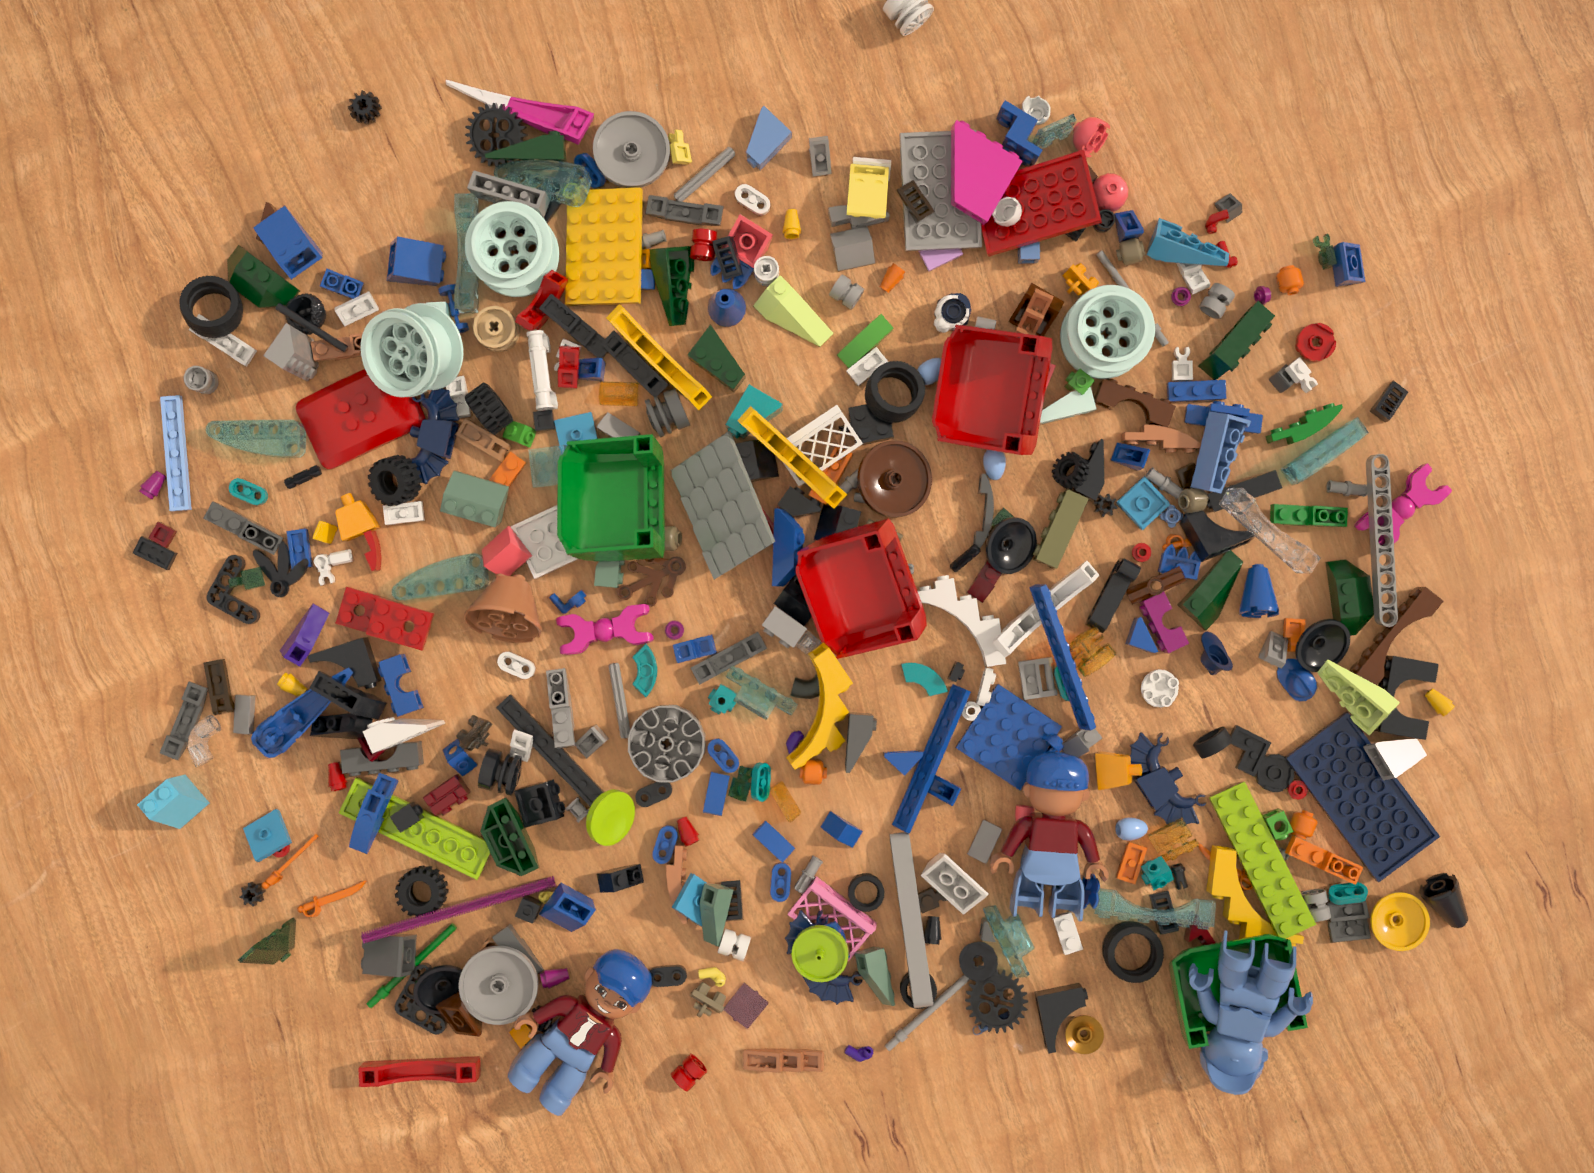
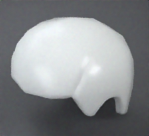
M1028 96L1023 101L1022 111L1038 120L1036 125L1044 124L1050 117L1051 107L1040 96L1035 98Z
M1005 197L1000 199L992 215L997 224L1009 227L1019 221L1022 209L1018 200Z

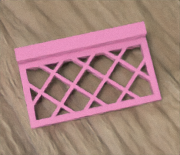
M816 876L787 915L795 920L798 916L794 913L795 910L800 907H806L807 917L813 920L817 919V915L810 916V906H819L820 911L822 910V905L832 906L834 914L823 915L822 913L820 918L824 919L828 915V918L834 917L837 923V917L845 916L848 919L849 925L840 927L842 930L850 929L851 938L846 939V943H852L849 961L868 936L872 935L876 930L877 922L864 912L856 909L850 901ZM810 891L818 896V902L808 903L807 895ZM860 928L865 934L860 938H853L852 929Z

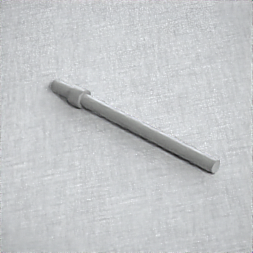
M1103 251L1097 253L1096 256L1117 285L1129 288ZM1156 323L1155 337L1164 347L1169 342L1160 331L1161 327L1159 324Z
M963 975L933 1002V1006L927 1007L906 1027L900 1028L895 1033V1036L885 1044L887 1050L891 1051L898 1043H903L908 1038L907 1035L970 979Z

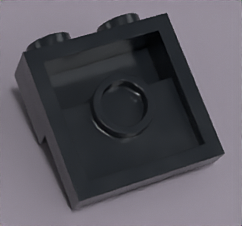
M554 779L514 791L524 828L564 817L565 805L563 802H560L558 796L560 787L554 782Z

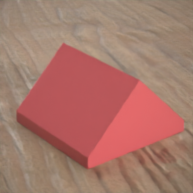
M740 214L728 236L734 237L739 259L754 268L756 261L763 257L768 250L773 234ZM728 244L723 245L722 249L729 247Z
M507 526L482 549L484 567L495 574H504L506 576L512 575L532 557L510 526Z

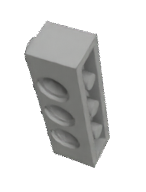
M473 171L467 187L475 198L492 203L504 201L523 203L536 210L543 218L550 203V199L545 191L478 171Z

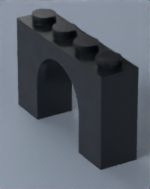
M1386 655L1384 677L1379 682V687L1394 697L1398 686L1406 680L1413 679L1436 683L1439 664ZM1395 708L1374 731L1426 740L1429 721L1406 717Z

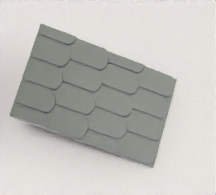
M730 431L671 470L672 478L681 495L680 499L693 525V531L714 580L775 542L774 531L766 520Z

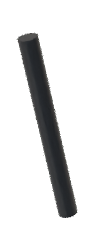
M278 303L275 310L342 352L347 350L348 346L284 305Z

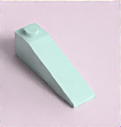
M1091 387L1083 395L1074 390L1043 409L1040 425L1096 410Z

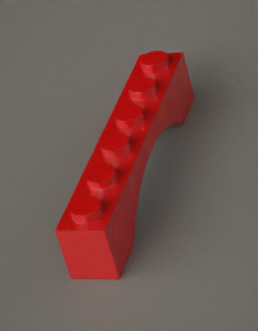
M480 1056L365 1061L358 1068L359 1087H379L418 1080H440L454 1083L477 1082L481 1076Z

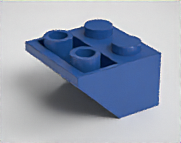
M560 883L539 915L573 932L586 925L596 908L593 899Z

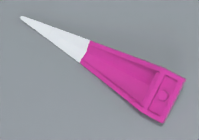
M446 80L447 86L484 104H490L491 107L493 103H497L498 108L500 104H505V110L508 107H512L511 114L518 112L519 114L516 118H522V122L548 134V131H558L560 135L565 136V140L579 145L594 119V113L577 106L526 100Z

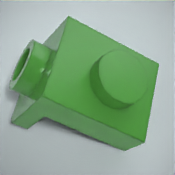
M1078 369L1075 373L1072 371L1065 379L1067 384L1064 387L1069 391L1074 389L1083 395L1092 385L1094 379L1083 370Z
M513 421L506 426L502 437L530 448L536 431L527 425Z

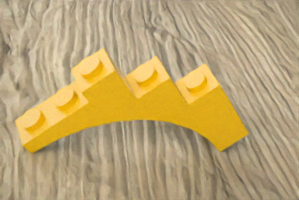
M620 304L606 317L628 344L696 409L700 410L712 398L709 392L684 370Z
M751 406L737 420L832 508H835L847 495Z
M824 642L808 653L819 681V703L814 722L808 734L799 746L786 757L795 770L804 766L813 756L819 755L825 747L829 752L839 749L845 742V739L834 723L843 720L849 713L838 694L847 691L853 682Z
M1212 845L1206 891L1213 898L1224 899L1225 896L1223 916L1229 920V923L1240 924L1241 922L1239 939L1264 934L1277 936L1271 923L1263 919L1251 907L1244 896L1236 869V850L1231 847ZM1297 933L1286 939L1291 940L1292 946H1296V943L1303 944L1304 936Z

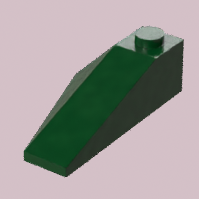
M548 131V135H542L486 153L485 158L526 161L538 159L541 161L566 162L565 136L560 135L558 131Z
M691 246L650 249L651 270L669 326L686 325L689 305L687 294L688 289H691L692 285L689 282L690 274L694 272V259L690 258Z
M1231 550L1224 553L1177 604L1205 631L1220 616L1243 561Z

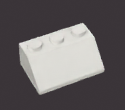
M939 853L931 859L921 874L931 886L963 915L988 896V893L944 853Z

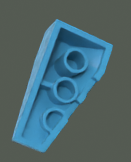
M1161 218L1158 219L1148 245L1147 256L1163 262L1217 266L1228 265V252L1209 242L1205 244L1200 242L1197 235L1193 233L1188 235L1182 232V227Z

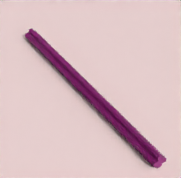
M553 876L552 879L547 877L545 881L540 879L538 883L535 881L533 884L532 882L528 883V885L526 884V886L523 884L521 887L519 886V889L517 886L514 889H507V892L504 890L502 893L500 891V894L499 892L495 893V895L494 893L490 894L488 898L483 896L481 900L476 898V901L475 899L471 900V902L469 900V903L466 901L464 905L459 903L457 907L452 905V908L451 906L447 907V909L445 908V910L442 908L440 912L439 910L437 912L435 910V913L433 911V914L428 912V915L425 913L423 917L418 915L416 919L414 917L413 919L411 917V920L408 918L406 922L401 920V923L400 921L399 924L396 922V925L395 923L394 925L391 923V926L389 924V927L384 925V928L381 926L379 930L374 928L372 932L370 930L369 933L368 931L367 933L364 931V934L362 932L361 938L365 944L373 940L385 938V936L388 937L395 935V933L405 932L407 929L409 931L412 928L415 929L429 925V923L439 922L441 919L446 920V918H453L458 916V914L460 916L463 913H470V910L473 912L475 909L477 911L482 909V907L487 908L489 904L492 906L494 903L496 905L501 903V901L504 903L506 900L520 898V895L523 897L525 894L527 896L532 894V892L534 894L537 891L539 892V890L544 891L546 887L551 889L553 885L556 887Z

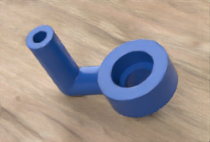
M581 590L569 599L565 605L555 593L549 599L562 614H566L574 606L579 608L586 602L584 598L587 595Z
M1049 734L1044 739L1050 745L1045 753L1060 752L1064 747L1062 745L1063 740L1056 734L1053 736Z

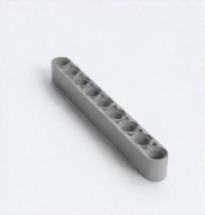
M1375 454L1369 456L1366 460L1374 619L1379 625L1391 627L1398 620L1390 465L1386 455ZM1376 458L1380 459L1381 466L1379 468H1376L1374 465V460ZM1377 477L1382 480V485L1379 488L1375 485ZM1379 496L1383 499L1381 507L1376 504V499ZM1380 516L1384 518L1382 526H1379L1377 523V519ZM1381 535L1385 537V543L1382 546L1378 543V538ZM1381 555L1386 557V562L1383 565L1379 562ZM1383 574L1387 576L1385 584H1382L1380 581ZM1386 593L1388 595V601L1386 603H1383L1381 598L1382 595ZM1385 613H1388L1389 620L1384 623L1382 617Z
M906 832L889 834L913 1007L933 1006L910 836Z

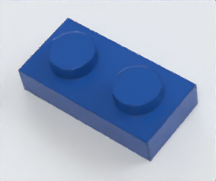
M308 529L286 531L291 569L303 559L308 560V567H313Z

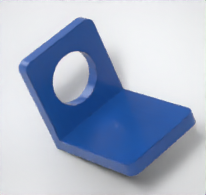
M456 739L443 749L447 763L461 776H465L477 767V763L463 750L459 739ZM457 746L456 751L452 754H449L450 750L453 747Z

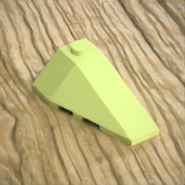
M781 275L766 288L753 305L769 322L775 323L819 347L834 334Z
M1327 660L1317 672L1329 690L1335 692L1341 700L1339 702L1340 705L1346 707L1350 712L1352 721L1369 736L1400 703L1386 690L1330 660Z

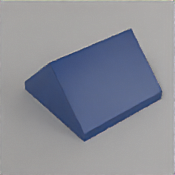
M1341 242L1330 249L1335 287L1366 282L1359 244Z

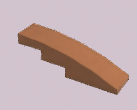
M1036 288L1015 332L1035 335L1054 296Z
M769 1048L744 1049L743 1070L775 1073L782 1071L800 1073L802 1071L822 1072L824 1070V1051Z

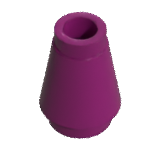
M156 470L155 473L140 485L139 492L153 500L155 496H158L166 476Z
M567 968L544 970L543 973H540L543 989L547 987L550 989L570 979Z

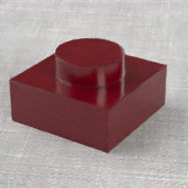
M157 522L149 539L168 548L177 531L162 522Z

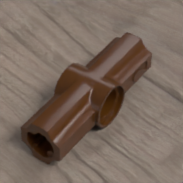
M1178 566L1128 588L1126 593L1133 605L1154 595H1160L1163 591L1182 584L1187 580L1181 567ZM1153 581H1158L1162 587L1154 590L1150 584Z

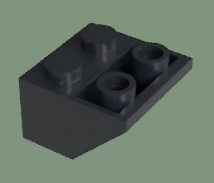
M795 575L773 604L805 626L812 615L797 575Z

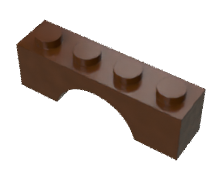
M1111 378L1103 379L1100 382L1094 397L1096 405L1111 410L1120 402H1134L1142 408L1146 424L1168 428L1176 408L1175 405L1171 404V401L1163 398L1160 400L1153 398L1154 395L1149 392L1140 393L1135 391L1136 388L1130 385L1117 384L1118 381Z

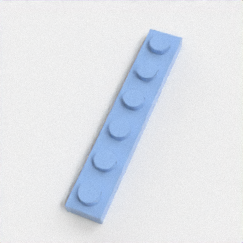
M182 396L160 397L169 510L172 512L192 510Z

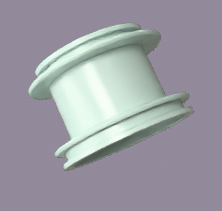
M513 201L492 204L479 212L468 227L465 237L467 261L473 272L489 288L499 294L509 297L533 295L538 292L543 276L551 270L557 271L559 246L555 234L544 218L528 205ZM520 229H525V234L518 237L517 232ZM501 231H506L505 237L499 239L498 234ZM530 245H537L534 252H528ZM492 249H498L496 256H490ZM517 249L518 254L512 255L511 251ZM522 263H529V265L525 269L520 270V266ZM509 264L508 271L501 272L502 266Z
M1119 285L1099 286L1083 294L1067 312L1060 331L1061 348L1065 358L1075 370L1081 369L1090 377L1097 379L1118 377L1141 362L1148 354L1155 337V321L1150 307L1135 291ZM1103 310L1110 311L1111 318H1106L1103 315ZM1086 319H1092L1094 327H1089L1086 324ZM1120 320H1125L1127 322V328H1122L1120 326ZM1104 330L1106 331V334H1109V336L1106 339L1104 338V335H1101V333ZM1091 338L1094 345L1088 346L1085 339ZM1119 339H1124L1127 342V347H1121ZM1102 348H1107L1110 351V356H1104Z
M417 303L404 309H389L372 318L362 335L361 357L367 374L378 388L392 396L414 397L423 394L427 390L444 388L454 381L460 372L463 362V343L455 323L444 311L430 304Z

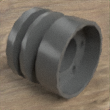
M675 388L663 392L665 402L661 403L659 398L654 396L656 405L652 406L650 399L645 400L647 416L660 438L665 436L662 430L663 427H666L669 434L672 433L670 425L672 423L675 424L678 430L690 426Z

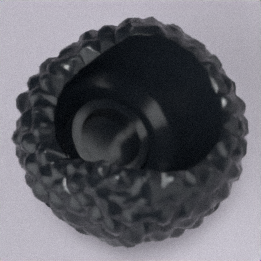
M308 293L297 295V297L295 296L293 299H290L285 306L319 328L325 322L326 310L324 304L315 295ZM285 316L289 325L306 335L312 334V332Z

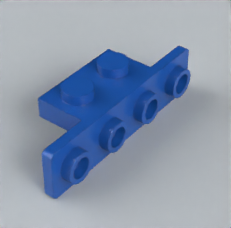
M1214 401L1208 406L1193 404L1186 406L1184 422L1187 424L1206 426V420L1209 411L1250 420V426L1245 427L1244 432L1261 433L1263 415L1249 413L1250 409L1244 408V405L1232 404V406H1227L1225 402Z

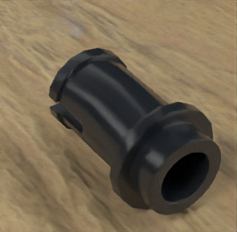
M1181 863L1171 865L1175 888L1181 890L1180 881L1182 882L1183 889L1188 887L1184 873L1186 869Z

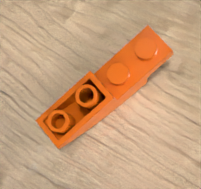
M1293 835L1285 851L1290 856L1355 885L1363 869L1358 864Z

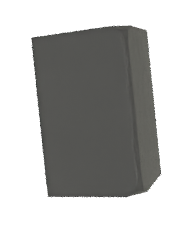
M1231 193L1214 203L1219 212L1228 210L1229 219L1225 220L1227 223L1243 212L1242 203Z
M1287 364L1269 378V381L1279 393L1284 392L1295 383L1285 371V368L1288 366Z
M982 918L979 937L982 941L996 942L987 920Z

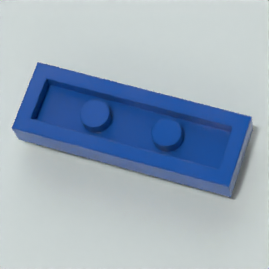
M1226 380L1167 383V400L1171 402L1227 399Z

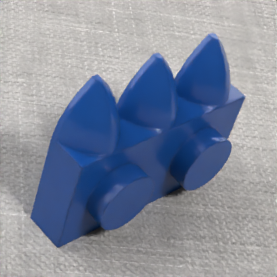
M728 252L723 253V256H724V257H725V256H728V255H731V254L728 253ZM717 257L711 265L712 276L721 272ZM733 259L725 261V264H730L734 261ZM741 260L740 264L743 275L734 277V290L745 285L754 271V268ZM736 267L727 269V272L736 270ZM722 274V282H723V283L728 282L729 280H731V279L724 280V277H723V274Z
M1171 544L1161 555L1158 572L1164 573L1180 566L1185 578L1197 580L1201 561L1195 551L1188 559L1186 547L1181 548L1176 556L1175 548Z

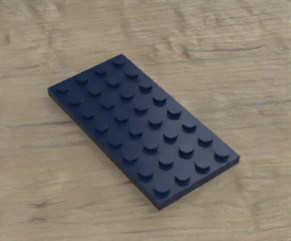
M1345 712L1285 756V758L1375 881L1380 882L1437 840L1440 835L1397 778L1388 780L1381 778L1363 746L1371 744L1370 741L1352 721L1350 714Z

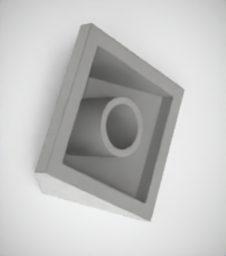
M867 226L830 234L838 272L875 264L872 238Z

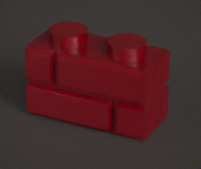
M456 774L426 794L423 799L435 816L439 814L444 816L452 811V805L455 803L460 805L468 800L467 795L471 791L461 776Z

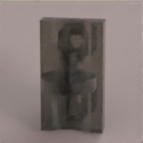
M472 715L468 720V724L473 728L469 732L462 729L456 735L461 742L459 746L469 751H472L474 747L478 749L481 745L486 747L489 745V741L486 738L490 733L487 731L493 725L488 720Z

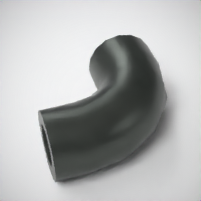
M817 673L810 680L795 677L790 696L802 699L819 697Z

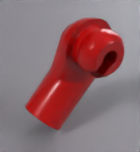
M1227 209L1209 216L1205 223V229H1207L1208 234L1216 233L1218 223L1229 219Z
M1220 241L1216 244L1217 247L1229 253L1225 241ZM1229 254V262L1225 267L1232 268V266H1237V257H1230Z

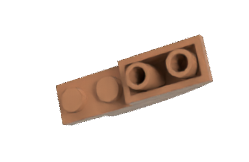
M363 333L336 338L348 346L345 352H342L325 340L311 341L314 362L361 357Z
M1143 425L1140 427V432H1124L1121 434V442H1127V445H1138V442H1146V445L1153 446L1158 445L1159 442V450H1165V453H1177V450H1184V453H1196V450L1201 447V443L1189 435L1175 429L1157 425Z
M676 843L674 862L666 864L667 887L672 905L685 884L682 880H686V868H683V860H687V849H684V843ZM675 910L682 924H687L688 918Z

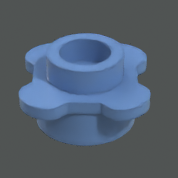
M1169 505L1167 510L1160 514V519L1166 521L1168 527L1173 528L1179 520L1183 519V514L1175 509L1174 505Z

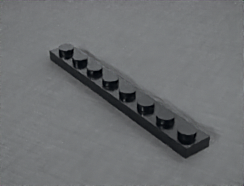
M512 694L496 707L518 731L533 736L532 746L590 807L595 799L604 793L563 748H555L554 738Z

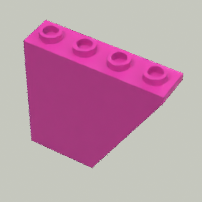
M956 120L951 127V205L984 225L991 217L1021 165L1022 160L1019 159L1016 153L1004 150L1000 143L988 140L984 133L980 131L975 132L968 123L962 120L960 122Z

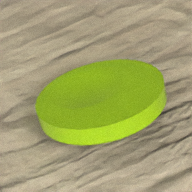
M616 789L608 790L599 795L592 803L586 818V829L589 837L603 846L614 845L621 841L629 832L634 821L635 806L632 798L628 794Z
M815 925L804 929L798 934L793 943L791 954L795 968L803 977L815 982H827L837 978L844 971L848 961L849 950L844 937L838 931L828 926Z

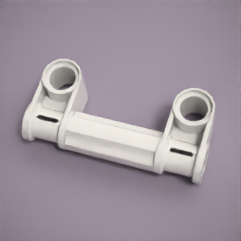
M542 330L529 331L526 334L528 337L534 394L536 395V410L558 409L556 393L550 387L546 353L551 352L549 337Z

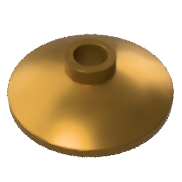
M1080 1015L1068 1023L1065 1030V1039L1069 1047L1076 1053L1091 1054L1102 1045L1104 1030L1099 1021L1094 1017ZM1086 1030V1035L1081 1036L1080 1032Z

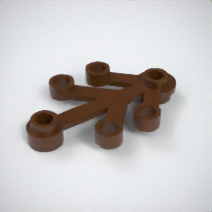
M672 557L669 560L654 558L651 562L645 559L649 564L657 563L665 566V568L659 571L639 565L636 561L629 562L628 570L630 572H639L648 575V577L630 586H619L617 596L622 600H628L632 597L633 592L652 583L649 595L645 598L646 605L654 606L657 603L656 596L661 580L669 575L667 585L663 588L662 594L666 598L672 597L676 578L678 575L683 574L686 569L685 561L682 558ZM632 563L637 565L636 570H631L630 565ZM674 563L680 564V568L678 570L673 569ZM667 588L671 589V595L669 596L664 593ZM623 589H627L629 591V594L627 596L622 595ZM649 597L654 598L653 604L648 603L647 600Z

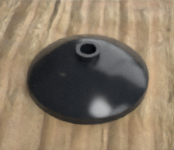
M1018 517L1006 518L999 522L990 532L986 542V557L989 564L996 571L1004 574H1013L1024 569L1032 560L1033 552L1037 545L1034 528L1028 521Z
M1334 619L1320 620L1309 626L1302 633L1296 645V658L1299 664L1311 672H1318L1327 660L1338 664L1344 658L1350 646V633L1347 627Z
M441 965L430 968L422 973L416 980L413 989L417 1005L426 1012L441 1014L436 1005L459 992V979L463 969L452 965Z

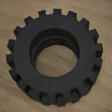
M483 382L465 395L467 405L491 434H497L513 422L511 413L488 384Z
M394 455L380 459L373 464V467L369 470L371 474L368 475L370 480L368 486L372 489L370 491L372 495L375 494V499L377 501L381 500V504L397 506L412 501L414 497L418 496V491L422 487L420 485L422 478L419 477L421 472L416 469L418 467L416 463L412 464L410 458L406 459V456ZM392 473L397 479L398 488L393 483Z
M423 865L411 869L399 879V884L395 888V890H398L395 893V898H399L397 905L403 906L401 909L403 912L408 911L407 915H415V918L416 916L418 918V915L423 916L425 913L428 915V912L433 914V911H437L447 899L446 895L449 889H446L448 882H444L443 878L445 876L439 874L440 870L437 868L433 870L432 866L425 867ZM416 881L425 882L430 887L431 898L429 901H420L414 896L413 885Z

